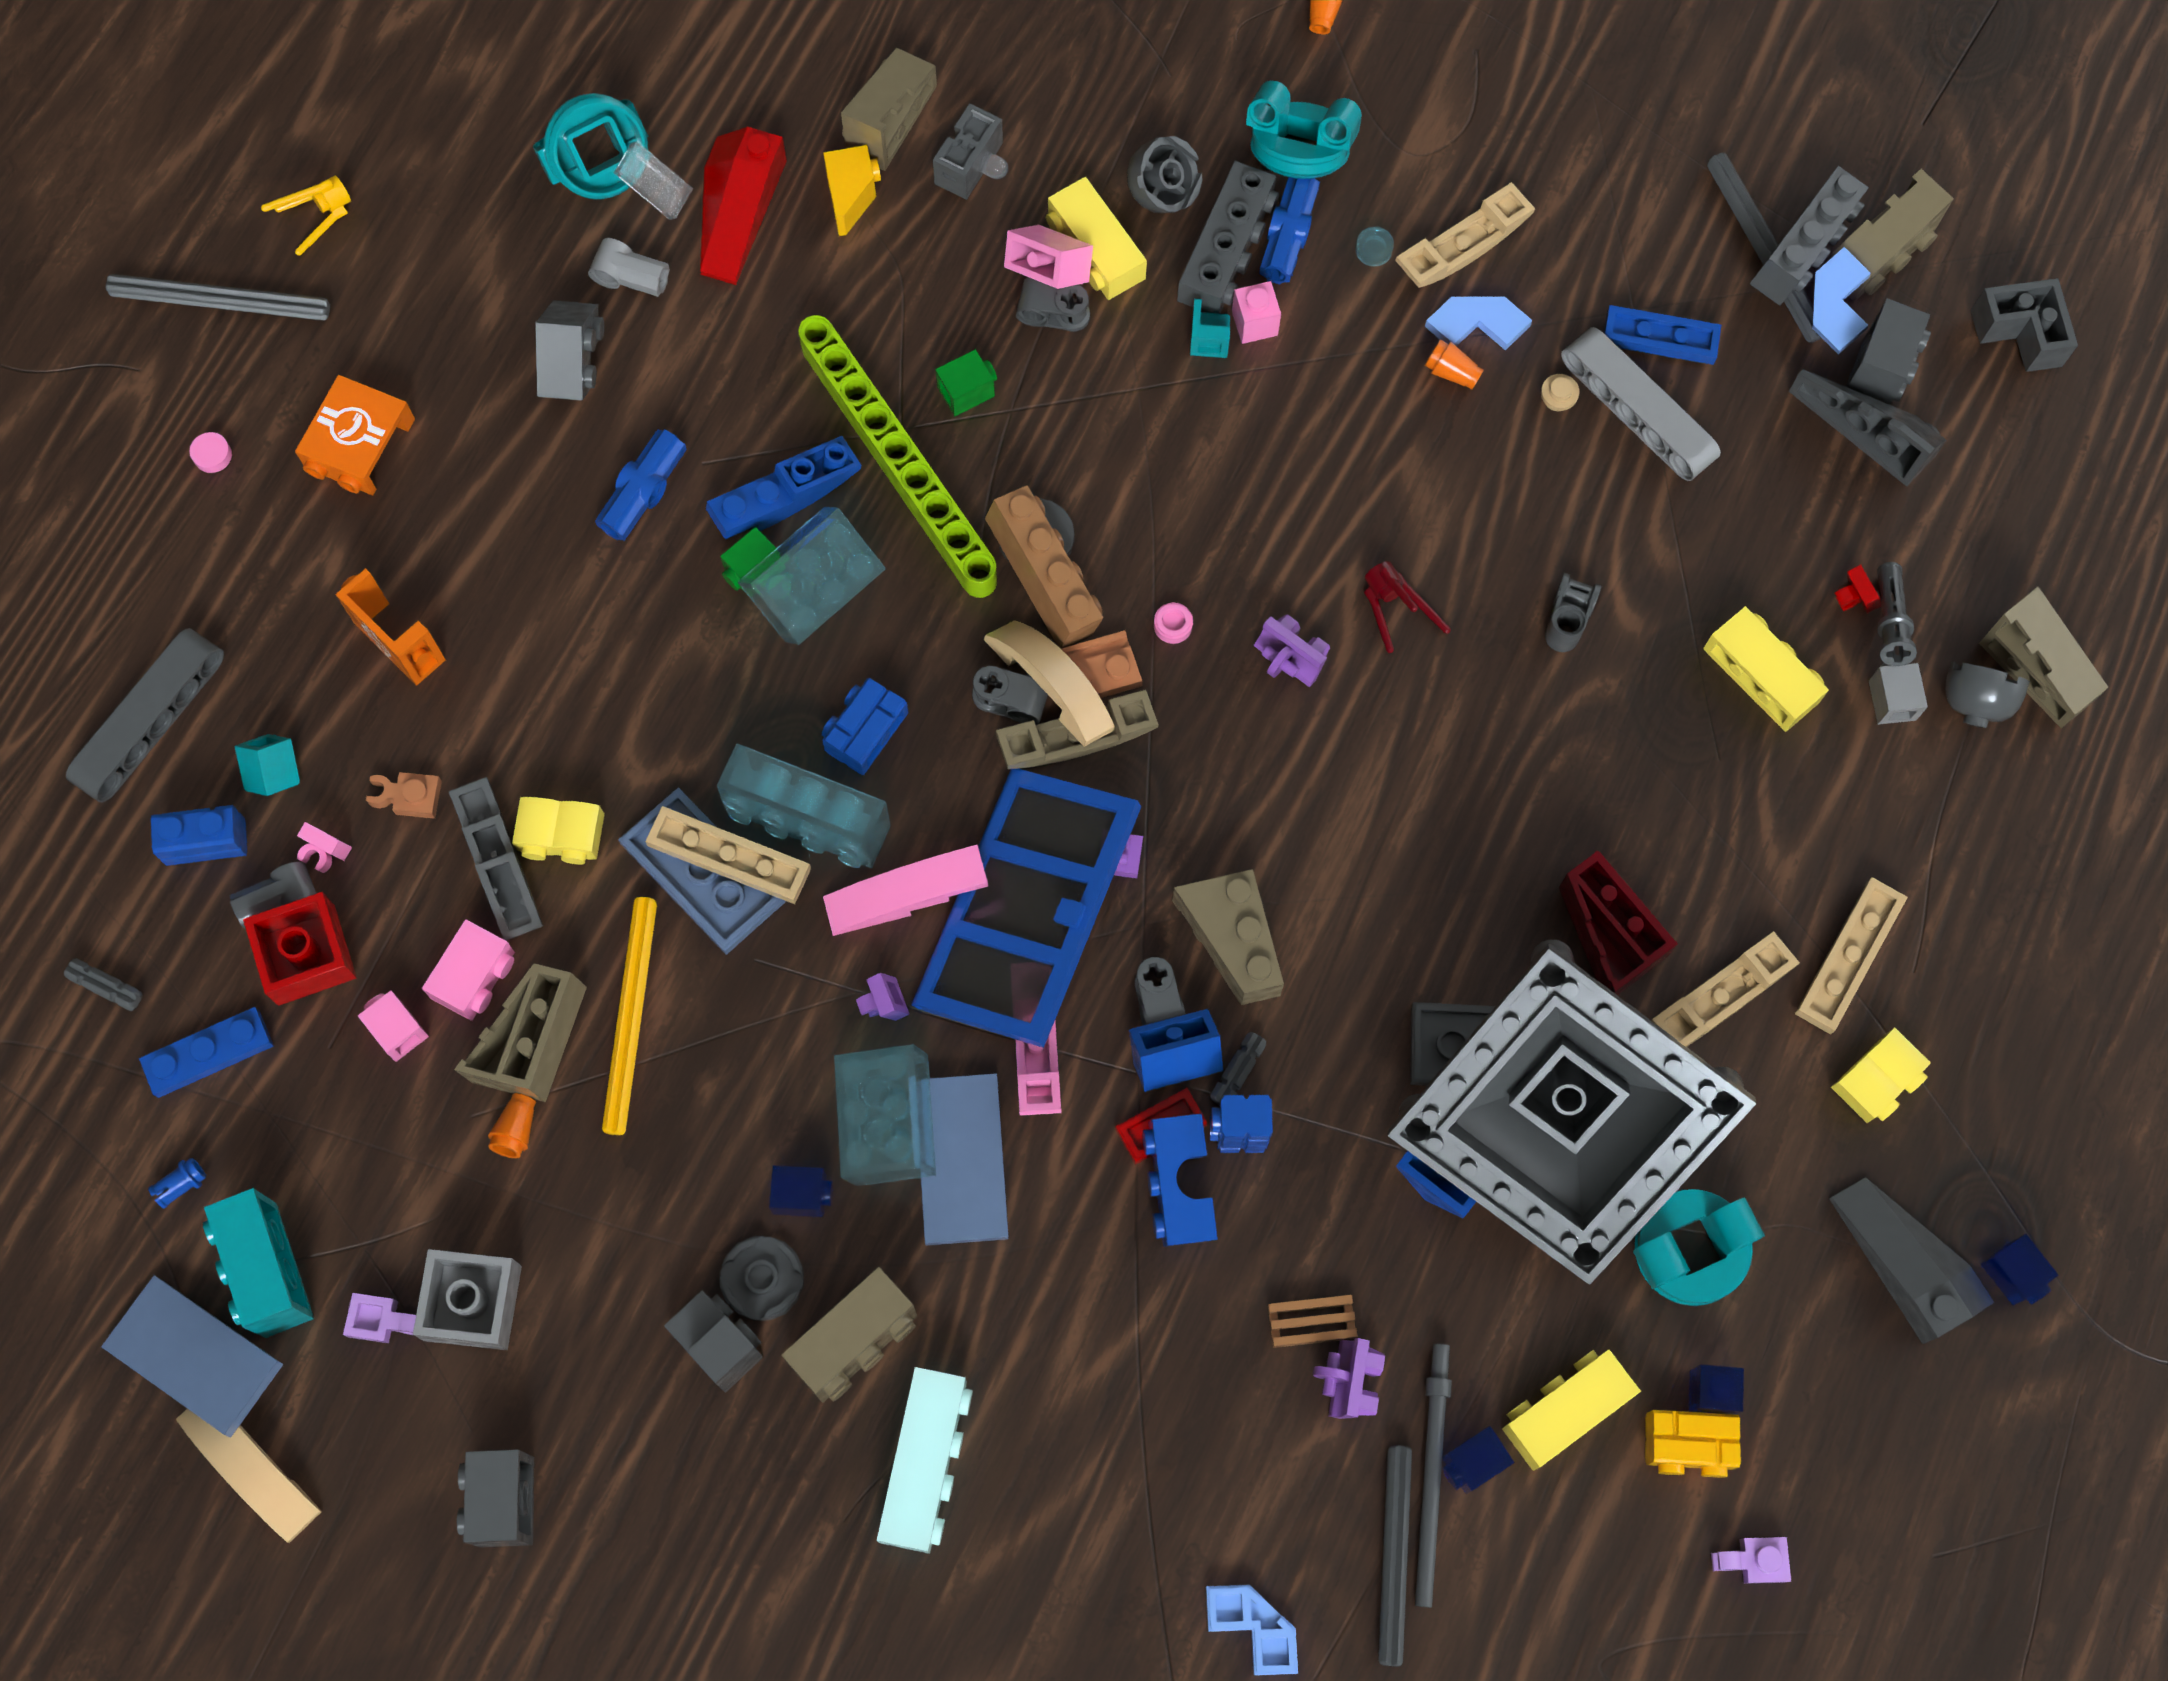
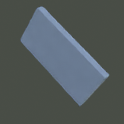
M678 787L618 840L627 852L727 955L786 901L647 846L645 841L662 806L715 826Z
M997 1074L916 1079L915 1089L925 1245L1009 1239Z
M155 1275L101 1346L219 1432L230 1438L283 1366L280 1361Z

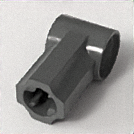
M291 862L272 871L269 879L229 896L234 914L239 920L240 925L246 929L243 922L244 918L314 895L316 890L305 863Z

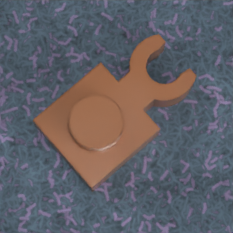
M399 772L397 783H391L388 778L382 775L370 776V782L373 786L384 787V791L380 796L366 797V801L370 806L385 808L393 803L392 810L396 815L424 818L436 817L442 784L439 776Z

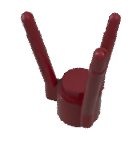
M1390 561L1374 566L1365 575V581L1369 588L1364 591V594L1371 603L1388 653H1393L1394 647L1379 603L1381 598L1384 602H1390L1399 597L1412 612H1416L1419 607L1445 634L1450 633V627L1406 582L1402 574L1396 571Z

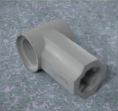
M605 238L599 246L588 275L594 282L606 288L617 289L620 285L658 297L666 288L670 269L668 263L633 253L632 249L623 242L612 238Z

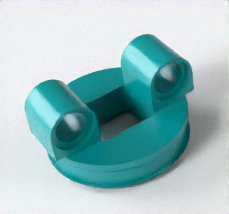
M1278 81L1263 83L1248 107L1246 125L1252 127L1251 150L1258 161L1267 169L1277 174L1300 179L1323 177L1342 167L1348 160L1350 148L1360 131L1362 113L1359 106L1347 98L1335 100L1329 108L1306 102H1290V92L1285 85ZM1286 134L1317 141V144L1312 145L1285 138Z
M589 93L576 96L562 104L552 115L544 138L537 141L533 145V149L549 181L553 185L561 182L566 188L579 196L589 199H607L623 193L640 177L647 161V138L649 136L634 104L630 100H617L608 95ZM604 124L615 149L620 154L587 171L572 140Z
M1696 1189L1681 1190L1675 1192L1636 1234L1635 1250H1633V1253L1645 1280L1660 1295L1683 1305H1706L1727 1296L1742 1283L1751 1265L1752 1243L1763 1238L1765 1234L1745 1197L1729 1203L1722 1197L1708 1191ZM1700 1220L1721 1260L1690 1275H1686L1691 1270L1671 1233Z

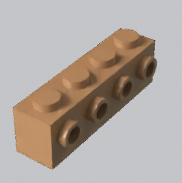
M1028 485L994 499L985 520L1056 645L1060 649L1093 635L1103 619L1102 607L1098 599L1094 595H1090L1084 585L1080 567L1074 561L1071 562L1065 552L1061 534L1057 529H1052L1045 517V508L1040 498L1033 496Z

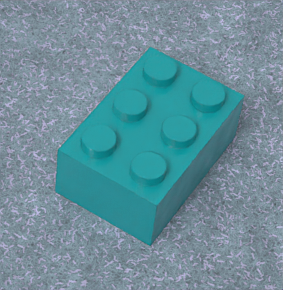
M252 1188L204 1207L208 1220L203 1222V1229L209 1243L217 1247L220 1260L215 1262L216 1270L221 1282L224 1285H229L233 1300L228 1301V1307L235 1324H241L243 1328L268 1338L313 1320L314 1316L277 1203Z

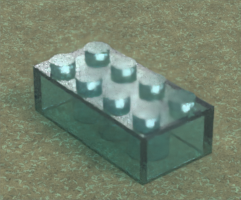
M736 743L717 784L723 805L731 819L745 825H749L752 821L765 826L764 830L767 833L780 839H786L787 836L802 841L801 845L812 852L823 854L825 850L836 854L839 861L853 868H860L861 865L872 869L891 827L886 801Z

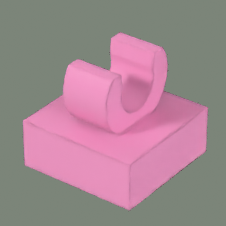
M306 822L297 835L309 842V844L300 848L297 859L307 864L312 854L319 853L320 859L314 869L322 873L330 869L332 865L331 855L345 861L352 849L346 843Z

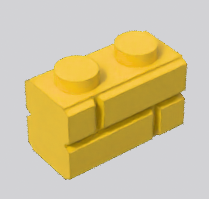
M1652 1410L1646 1413L1645 1461L1646 1465L1658 1466L1659 1474L1684 1475V1467L1701 1468V1476L1722 1478L1728 1477L1727 1470H1734L1740 1467L1739 1415Z

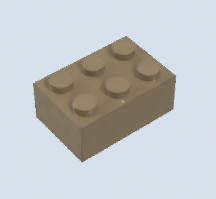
M878 1267L781 1356L822 1403L828 1398L834 1402L852 1386L849 1379L862 1368L864 1372H867L883 1358L884 1354L881 1350L892 1339L899 1343L916 1327L913 1321L918 1316L911 1301Z

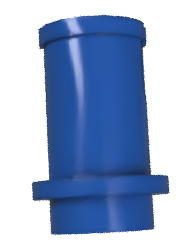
M195 1159L181 1160L178 1162V1168L154 1185H150L148 1191L151 1196H159L155 1199V1202L165 1209L171 1202L191 1188H200L202 1186L201 1181L206 1178V1174Z

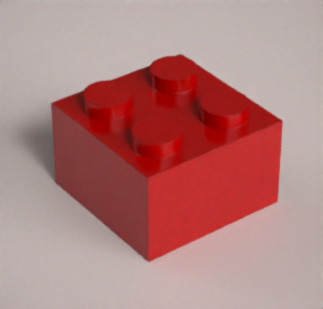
M323 892L243 919L264 993L278 1006L357 979L335 905Z

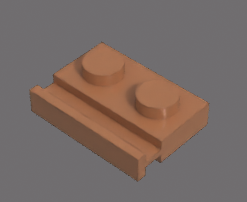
M1125 630L1061 648L1083 672L1100 698L1142 686V678Z

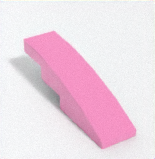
M973 845L890 870L825 895L823 899L832 934L835 936L911 916L910 911L948 902L950 896L988 887V882L978 845Z

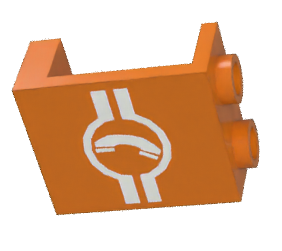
M338 375L295 453L303 464V470L309 475L321 480L326 476L337 481L342 488L349 492L357 494L359 491H363L373 496L376 487L369 477L396 427L409 431L415 418L406 401Z
M366 568L358 575L349 577L341 586V590L335 594L354 624L416 686L446 661L429 630L419 621L393 641L372 620L389 605V602L372 574Z

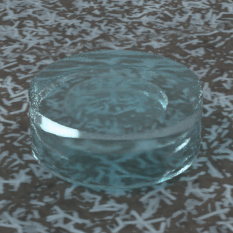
M1366 228L1357 238V257L1361 262L1369 266L1385 264L1392 256L1394 248L1393 237L1383 228Z

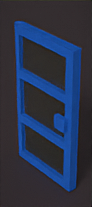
M1011 769L978 845L988 887L957 895L911 1005L918 1010L1044 1048L1140 812L1141 805L1138 800L1022 769Z

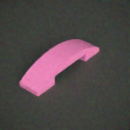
M1046 963L1011 965L1014 1018L1031 1023L1052 972V965ZM1054 1021L1044 1048L1016 1040L1020 1115L1061 1113L1056 1023Z

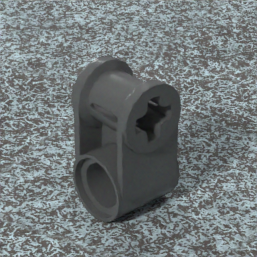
M1028 277L1023 282L1016 318L1020 322L1034 327L1044 326L1077 332L1084 329L1090 321L1089 296L1087 291L1080 285L1057 289Z
M1564 572L1552 606L1554 607L1545 631L1546 642L1552 649L1558 652H1568L1577 646L1586 628L1588 619L1591 617L1602 585L1596 583L1591 586L1570 579V574ZM1558 625H1567L1573 632H1565Z
M996 666L982 667L976 672L973 680L972 699L978 709L1010 718L1019 723L1034 720L1035 725L1040 723L1048 694L1030 675L1018 674ZM989 685L996 686L992 694L985 692Z
M1150 957L1140 964L1134 980L1142 1026L1185 1015L1184 1005L1178 993L1171 965L1160 957ZM1149 972H1154L1156 978L1163 977L1158 987H1154L1152 981H1145Z

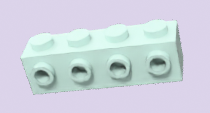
M915 1367L877 1536L879 1543L929 1554L932 1544L940 1545L945 1519L938 1518L941 1500L949 1502L954 1482V1476L947 1474L950 1458H959L964 1433L957 1432L960 1414L968 1416L973 1390L966 1389V1377Z

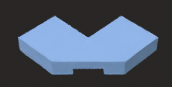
M1845 247L1816 271L1814 278L1812 329L1838 355L1868 328V324L1844 299L1864 283L1871 273Z
M1451 297L1426 320L1425 327L1439 340L1441 339L1446 343L1451 341L1456 346L1478 327L1506 350L1531 326L1532 319L1506 297Z
M1251 1585L1206 1586L1208 1632L1251 1630L1254 1676L1298 1674L1296 1628L1288 1620L1280 1615Z

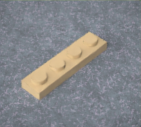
M664 806L661 807L645 841L648 847L792 904L796 903L811 870L809 863Z
M1873 877L1867 881L1795 1015L1830 1035L1837 1029L1906 902L1907 896Z

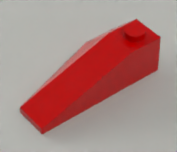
M745 127L716 138L704 167L701 275L730 284H737L787 162L782 136Z

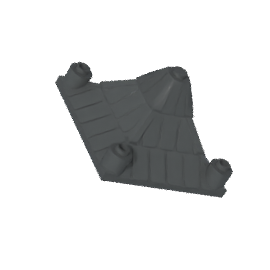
M1546 940L1534 948L1531 954V966L1474 1030L1466 1042L1455 1052L1447 1064L1430 1081L1422 1093L1410 1095L1402 1101L1399 1107L1398 1118L1388 1129L1387 1136L1590 1285L1751 1111L1757 1102L1756 1097L1745 1090L1742 1077L1737 1071L1729 1067L1713 1068L1705 1060L1682 1045L1677 1039L1658 1025H1655L1646 1016L1574 963L1572 950L1565 943L1559 940Z

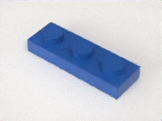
M1609 305L1604 334L1621 349L1714 365L1717 359L1722 325Z
M253 1007L139 1058L152 1094L160 1098L274 1047L260 1010Z

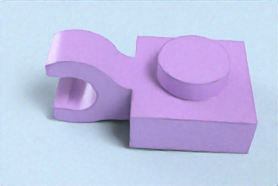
M352 1293L343 1335L349 1338L389 1343L391 1331L413 1335L416 1315L397 1313L398 1301L395 1299Z
M1787 1537L1739 1539L1740 1551L1711 1553L1712 1571L1742 1570L1744 1584L1791 1582Z

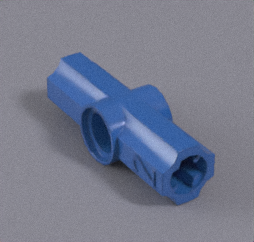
M1289 177L1287 179L1280 206L1275 208L1267 237L1269 241L1259 274L1264 276L1268 282L1271 281V283L1280 285L1284 282H1290L1293 276L1300 248L1304 249L1312 222L1311 213L1319 191L1320 181L1315 178L1300 179Z
M657 429L635 462L629 461L622 468L616 480V490L596 518V525L610 537L625 541L647 508L653 509L661 500L666 490L667 478L686 452V445L671 432L665 429Z

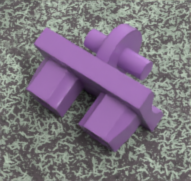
M1288 614L1278 620L1270 617L1264 623L1263 630L1254 644V647L1262 652V656L1272 662L1267 673L1275 678L1281 671H1284L1292 678L1296 677L1310 687L1316 681L1327 659L1326 655L1330 649L1329 644L1319 637H1313L1308 643L1297 636L1301 629L1299 623Z
M1355 1338L1354 1341L1340 1340L1338 1353L1329 1352L1327 1367H1314L1313 1376L1324 1380L1322 1395L1331 1397L1329 1417L1345 1419L1376 1415L1379 1402L1378 1393L1363 1390L1364 1375L1380 1376L1384 1368L1385 1354L1370 1348L1369 1340Z

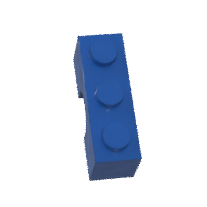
M1202 1114L1150 1120L1148 1122L1149 1129L1143 1130L1142 1136L1145 1155L1152 1154L1154 1171L1148 1172V1187L1150 1196H1157L1159 1213L1153 1214L1155 1238H1162L1163 1247L1218 1240L1213 1198L1193 1199L1186 1196L1179 1189L1176 1179L1177 1171L1185 1160L1207 1156Z

